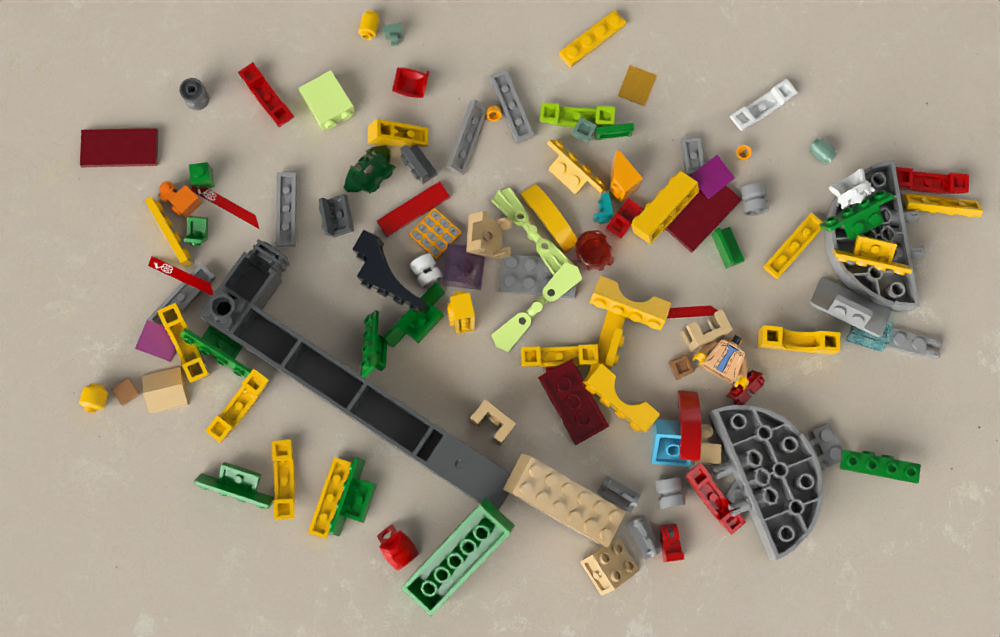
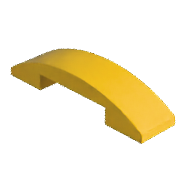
M534 184L520 194L530 209L535 211L564 254L579 244L578 239L562 214L537 184Z
M598 344L570 347H521V367H557L570 359L573 360L576 366L599 364Z
M253 368L243 381V386L222 413L215 417L205 432L219 443H222L250 411L270 380Z
M292 440L272 441L275 500H273L274 520L295 519V469Z

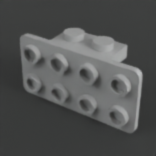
M825 278L820 279L810 301L811 306L878 338L882 336L891 314L890 309L873 303Z

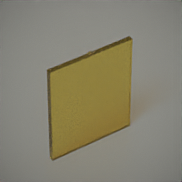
M629 65L618 96L645 106L657 75Z

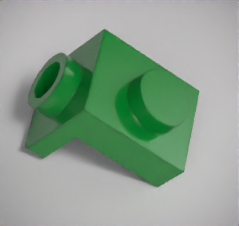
M188 216L187 236L184 237V242H190V245L200 246L201 243L208 240V217Z

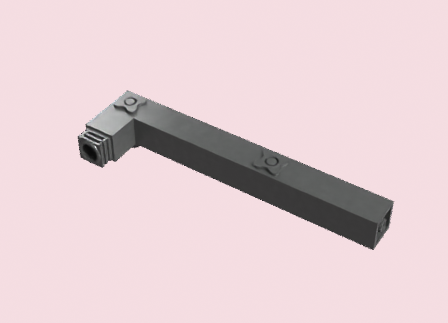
M259 239L257 244L253 245L252 251L250 250L248 253L244 251L198 316L207 324L477 503L486 498L499 510L509 495L503 488L511 474L264 312L262 309L282 283L281 273L285 272L286 266H289L290 263L287 256L280 250Z

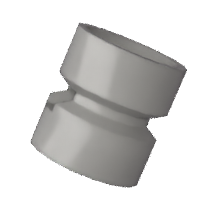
M754 183L741 188L742 199L745 200L743 203L745 215H760L769 211L768 200L764 199L767 195L765 184Z
M680 477L655 481L656 492L661 495L658 498L660 509L685 505L684 495L679 491L682 488Z

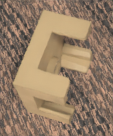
M486 211L470 214L466 252L492 259L510 256L511 247L502 248V233L504 230L512 228L513 219L507 217L497 220L487 218L486 216H489L490 213Z
M723 309L715 312V316L707 320L710 329L702 332L698 323L693 322L686 326L687 329L681 331L690 352L725 337L733 330Z
M485 399L470 417V422L479 427L488 416V420L495 426H501L494 436V441L501 446L514 430L516 423Z

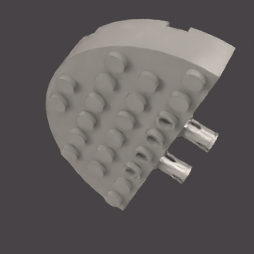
M894 160L874 164L865 169L864 173L866 181L871 183V187L875 191H871V194L866 195L864 199H868L874 196V193L882 190L892 193L894 198L879 206L884 223L861 236L896 243L897 247L892 262L908 265L913 270L912 259L925 258L926 251L922 252V250L926 249L924 246L909 248L905 223L918 222L920 215L916 216V214H919V211L903 212ZM837 196L834 198L826 218L836 216L843 210L841 204L838 203ZM856 203V204H850L849 207H853V206L857 205L858 203ZM843 225L830 232L825 230V246L830 263L847 288L863 298L890 310L912 311L920 306L914 271H912V274L905 273V275L894 273L892 269L886 268V271L874 268V265L867 264L865 267L857 265L855 261L848 260V262L839 261L832 253L833 249L852 253L856 238L848 239Z
M730 405L710 411L708 413L728 460V463L713 467V473L722 471L715 475L717 479L733 473L744 496L743 500L728 505L729 510L737 508L730 513L735 517L738 514L749 511L769 559L778 560L795 550L808 537L819 517L823 500V479L817 456L806 437L802 433L800 434L792 426L791 422L770 410L751 405Z

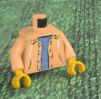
M732 335L728 342L721 339L719 342L713 341L702 346L699 352L692 358L693 361L695 359L700 361L698 366L705 368L730 384L735 382L734 387L740 384L743 386L742 390H745L749 384L747 379V360L744 357L745 352L738 348L742 339L737 335Z

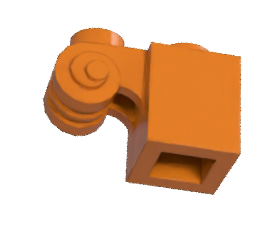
M165 181L160 185L158 197L165 203L169 201L173 205L171 209L178 216L182 214L187 218L202 204L199 197L186 185L178 192L177 188L170 181Z

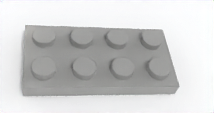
M511 254L508 257L502 258L499 292L543 296V288L551 280L553 274L541 257ZM571 260L574 266L578 267V260ZM576 285L559 298L575 299ZM549 289L547 294L552 297L555 292L553 289Z

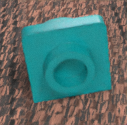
M608 192L601 194L600 200L597 201L599 212L602 211V213L594 214L593 221L599 222V224L609 222L614 214Z

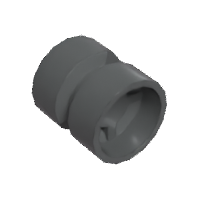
M188 78L181 83L179 92L189 108L201 110L208 105L209 94L200 80Z

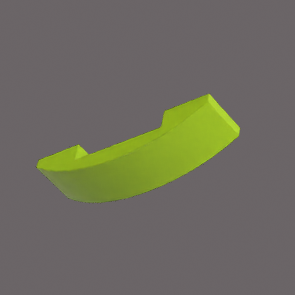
M541 103L540 122L575 128L581 117L596 124V127L614 125L615 107L597 106L596 109L560 107V104Z

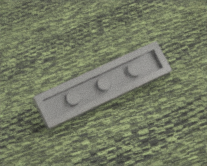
M504 70L491 75V84L516 144L534 138L533 131L508 71Z
M470 100L446 165L447 168L458 175H464L487 112V108L477 100Z
M277 172L276 247H296V172Z
M202 264L191 273L209 283L216 278ZM182 282L147 320L164 326L157 310L177 303L183 313L203 291Z

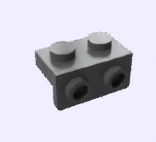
M407 145L400 148V158L405 165H409L412 169L411 173L416 180L419 179L422 184H425L437 176V171L417 145L410 149Z
M342 194L331 199H319V211L322 216V229L325 235L338 237L354 231L348 195Z

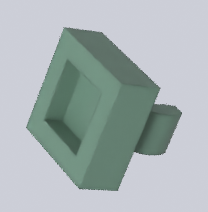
M402 23L383 25L385 40L391 39L392 46L399 45L398 38H403Z
M580 117L572 132V136L588 143L597 125Z

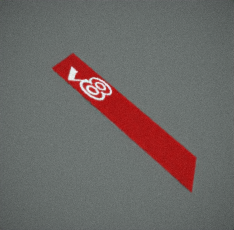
M193 185L191 186L190 190L259 229L256 215L208 188L195 189Z
M151 256L148 264L149 267L211 296L214 294L211 283Z
M711 305L670 308L667 319L715 316L714 313L718 310Z

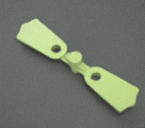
M510 187L497 191L492 202L508 218L513 219L515 225L523 226L527 231V238L537 243L536 250L553 276L565 262L574 265L550 240L542 239L537 231V227L528 221V213ZM518 215H523L524 218H523V219H518L517 216H518ZM542 244H547V245H548V248H547V249H543V248L541 247V245H542Z
M565 262L543 288V296L534 302L526 313H518L491 335L495 346L509 352L530 326L531 318L537 312H540L548 301L557 300L582 280L578 267ZM549 289H553L555 292L552 297L547 294ZM521 317L526 319V323L523 325L519 323Z

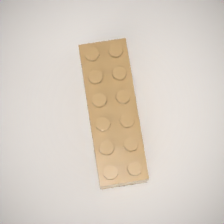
M521 454L503 488L509 494L607 548L626 513L624 510L549 466L525 454Z

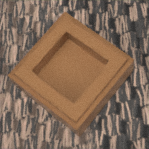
M687 354L668 363L676 380L695 372Z
M129 378L111 389L123 406L140 395Z

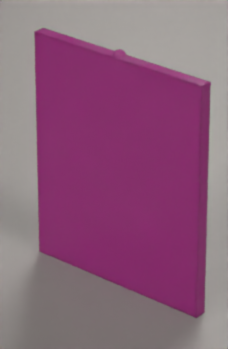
M718 155L690 175L692 179L698 182L700 190L707 199L711 198L735 179Z
M147 320L135 349L171 362L176 348L164 326Z

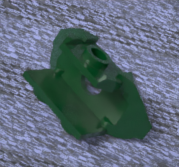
M386 145L371 147L366 150L367 154L362 156L355 166H350L343 187L347 192L365 191L369 194L379 189L380 183L384 179L391 177L396 167L389 164L390 150ZM371 164L373 171L370 174H365L364 170Z

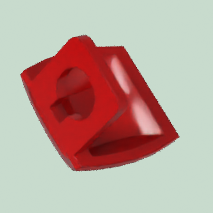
M397 67L392 91L408 97L423 98L430 71L424 74L413 69Z
M393 525L388 526L377 535L381 543L379 548L383 556L397 571L419 555L411 539L401 530L397 532ZM388 532H391V537H389L388 539L384 538V536Z

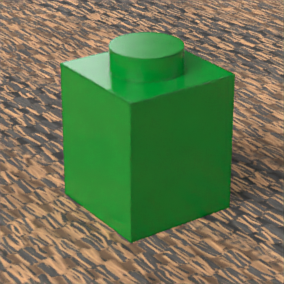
M208 162L189 164L190 183L195 189L214 187L213 169Z

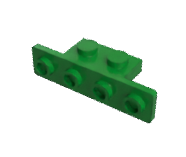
M883 190L874 193V196L863 199L862 203L845 208L836 216L826 218L823 223L819 224L820 228L830 232L843 225L847 238L852 240L857 235H862L884 223L879 206L893 199L894 195Z
M437 282L428 288L421 297L430 306L427 314L421 311L416 313L409 309L384 336V339L390 346L395 347L406 334L419 344L444 317L443 313L434 307L435 303L445 294Z
M377 310L367 315L364 320V342L361 350L363 355L360 364L362 377H366L374 368L381 372L386 368L387 341L378 334L379 311Z
M209 326L202 338L187 328H184L179 336L182 337L185 343L193 344L199 348L202 354L214 357L218 364L228 366L237 376L247 377L252 371L235 360L243 347L213 327Z
M849 450L842 451L840 469L915 484L919 483L920 464L896 460L894 456L890 455L875 456L874 452L862 451V453Z
M355 457L350 465L348 480L344 482L342 497L336 505L337 512L330 522L329 533L332 535H341L346 517L362 523L365 522L377 485L360 480L366 462L361 458Z
M226 462L221 465L218 478L201 473L194 481L195 485L204 490H213L222 496H231L237 498L238 501L255 504L259 508L269 509L273 504V500H275V497L257 492L261 478L260 473Z

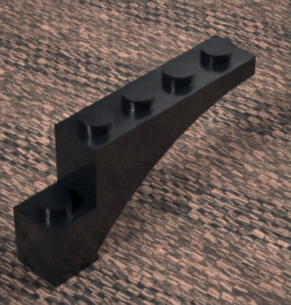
M363 230L352 248L357 254L356 258L365 262L357 275L361 285L369 290L371 288L376 289L377 293L383 297H393V301L400 305L404 303L409 305V308L416 313L421 311L427 314L430 308L427 302L407 290L392 273L383 251L384 243L380 237Z

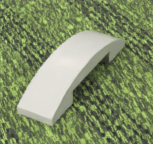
M785 79L761 98L732 114L730 118L740 131H743L773 113L797 95L798 92L788 79Z

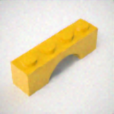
M601 275L589 302L598 308L609 310L616 315L627 317L634 322H640L660 331L667 319L671 302L655 296L646 302H633L622 295L618 282Z
M174 303L157 310L177 350L189 382L193 383L209 376L210 373L198 347L185 343L182 337L179 336L184 328L190 330L179 305Z
M763 325L758 329L757 348L834 355L840 352L841 332H797L786 330L783 327Z
M602 363L597 364L583 381L586 385V390L593 395L596 393L601 398L600 402L606 407L611 406L615 410V415L622 420L626 419L630 423L629 427L635 432H646L660 414L647 402H639L635 405L623 403L615 392L616 375Z

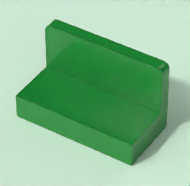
M731 227L722 230L720 228L716 229L712 237L725 268L743 263L745 260Z

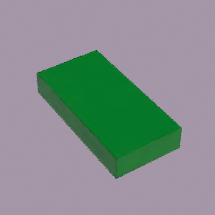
M633 123L596 127L594 133L595 140L631 136L634 125Z

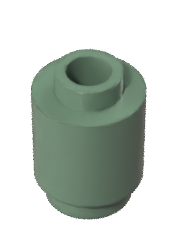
M823 138L821 140L816 139L809 146L811 148L810 153L820 162H825L827 165L838 154L835 152L836 149Z

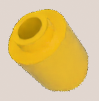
M370 10L365 11L362 15L358 33L363 39L370 40L376 37L380 22L379 15Z

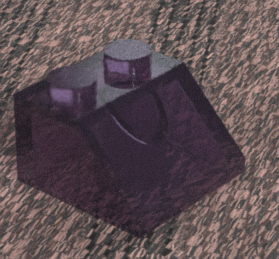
M448 243L443 286L481 290L485 257L466 252V245Z

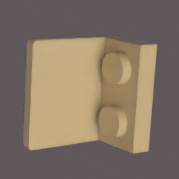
M619 537L613 539L608 548L603 546L580 561L601 596L615 590L639 571L638 566Z

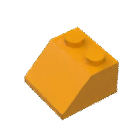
M618 150L611 164L609 190L613 199H618L622 203L639 189L643 178Z

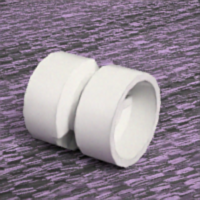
M431 253L422 255L410 263L414 275H418L417 280L422 289L431 287L435 282L438 283L444 278L440 269L435 267L436 262Z

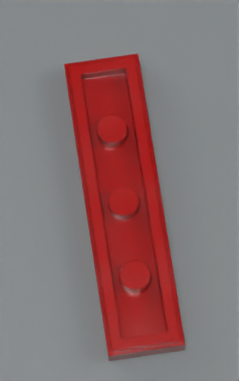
M439 181L378 219L377 223L386 237H389L450 199V195Z

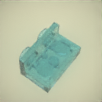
M886 324L884 332L879 338L851 325V331L846 341L883 352L891 339V324Z

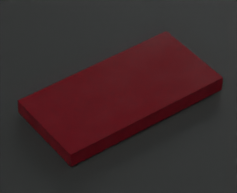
M157 128L81 130V167L157 166Z
M727 185L709 199L699 190L698 194L665 230L693 253L742 199Z
M572 359L537 377L575 445L610 427L592 394L586 390V385L583 383L584 380Z

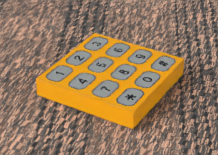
M433 208L409 233V237L427 253H431L437 261L458 239L462 232L438 210Z

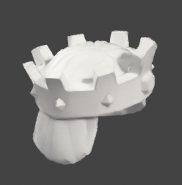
M862 168L829 187V190L837 196L838 203L841 204L842 209L849 207L850 204L862 203L866 195L868 196L871 194V191H875L871 187V183L866 181Z

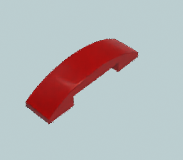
M253 62L238 72L254 97L279 128L295 118Z
M895 167L899 188L936 194H962L969 192V174L951 172L945 175L913 171V168Z
M678 390L681 435L679 441L680 460L700 461L701 411L698 393Z
M701 462L685 474L699 498L730 535L734 534L746 523L740 514L735 517L731 515L730 512L736 510V508L729 510L728 505L730 503L713 482L712 476Z

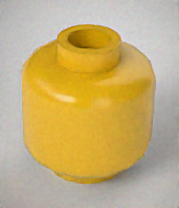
M90 383L89 386L83 387L79 404L85 407L84 411L96 413L97 410L105 408L109 393L105 390V386Z

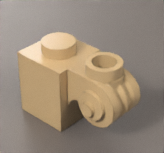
M708 424L701 425L700 461H694V464L701 462L705 465L721 464V444H711L708 442L707 438L713 435V428Z

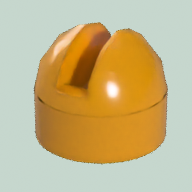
M494 105L487 108L488 120L498 121L502 117L499 106Z
M747 145L739 146L736 151L737 157L740 160L749 159L752 153ZM745 149H747L748 152L743 157H741L740 155L744 152Z

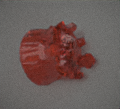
M589 230L578 237L575 243V253L579 263L581 262L586 270L598 269L602 271L604 266L614 264V257L611 256L612 247L607 242V236L603 232Z

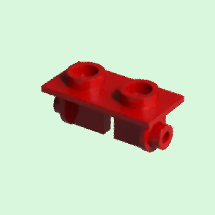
M754 370L748 372L747 379L749 384L746 389L742 390L743 386L738 384L737 387L733 386L726 397L733 399L735 405H744L752 397L748 393L749 390L755 394L764 386L765 379L762 377L763 373Z

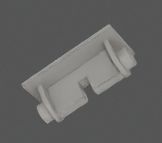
M609 476L605 477L597 492L629 512H632L634 507L637 506L641 496Z
M644 515L626 524L645 560L663 551Z

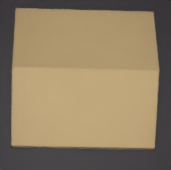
M182 367L142 376L143 395L150 414L189 405Z

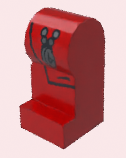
M677 524L660 525L663 561L685 560L681 549Z

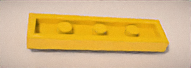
M613 10L562 49L559 55L571 68L625 27L627 22L616 10Z
M905 193L903 197L906 209L911 211L938 212L948 215L957 214L966 217H981L983 213L979 201Z
M151 196L145 199L147 206L180 263L185 268L192 265L189 259L192 256L186 247L183 248L180 242L183 240L177 231L173 232L171 228L173 223L168 216L165 217L162 211L164 208L160 201H155Z
M811 212L762 268L777 280L820 232L822 228H820L819 224L823 223V221Z
M336 457L333 458L307 533L324 539L328 538L330 522L337 512L336 505L342 497L343 485L348 480L349 468L352 462Z

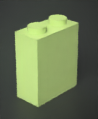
M331 70L299 87L301 96L323 131L334 128L338 122L350 119L355 113L352 103Z

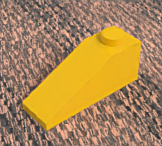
M376 119L368 126V144L386 145L387 147H403L404 145L408 147L415 145L427 147L428 128Z

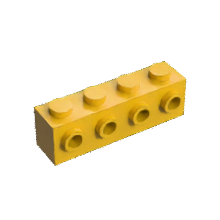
M682 171L674 175L669 180V184L657 193L656 198L645 206L644 211L633 219L631 224L633 233L651 245L698 194V182Z
M458 291L453 293V296H450V303H447L450 326H454L456 334L474 331L475 315L470 292Z

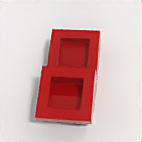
M627 198L606 228L619 238H622L631 227L633 219L642 212L643 208Z

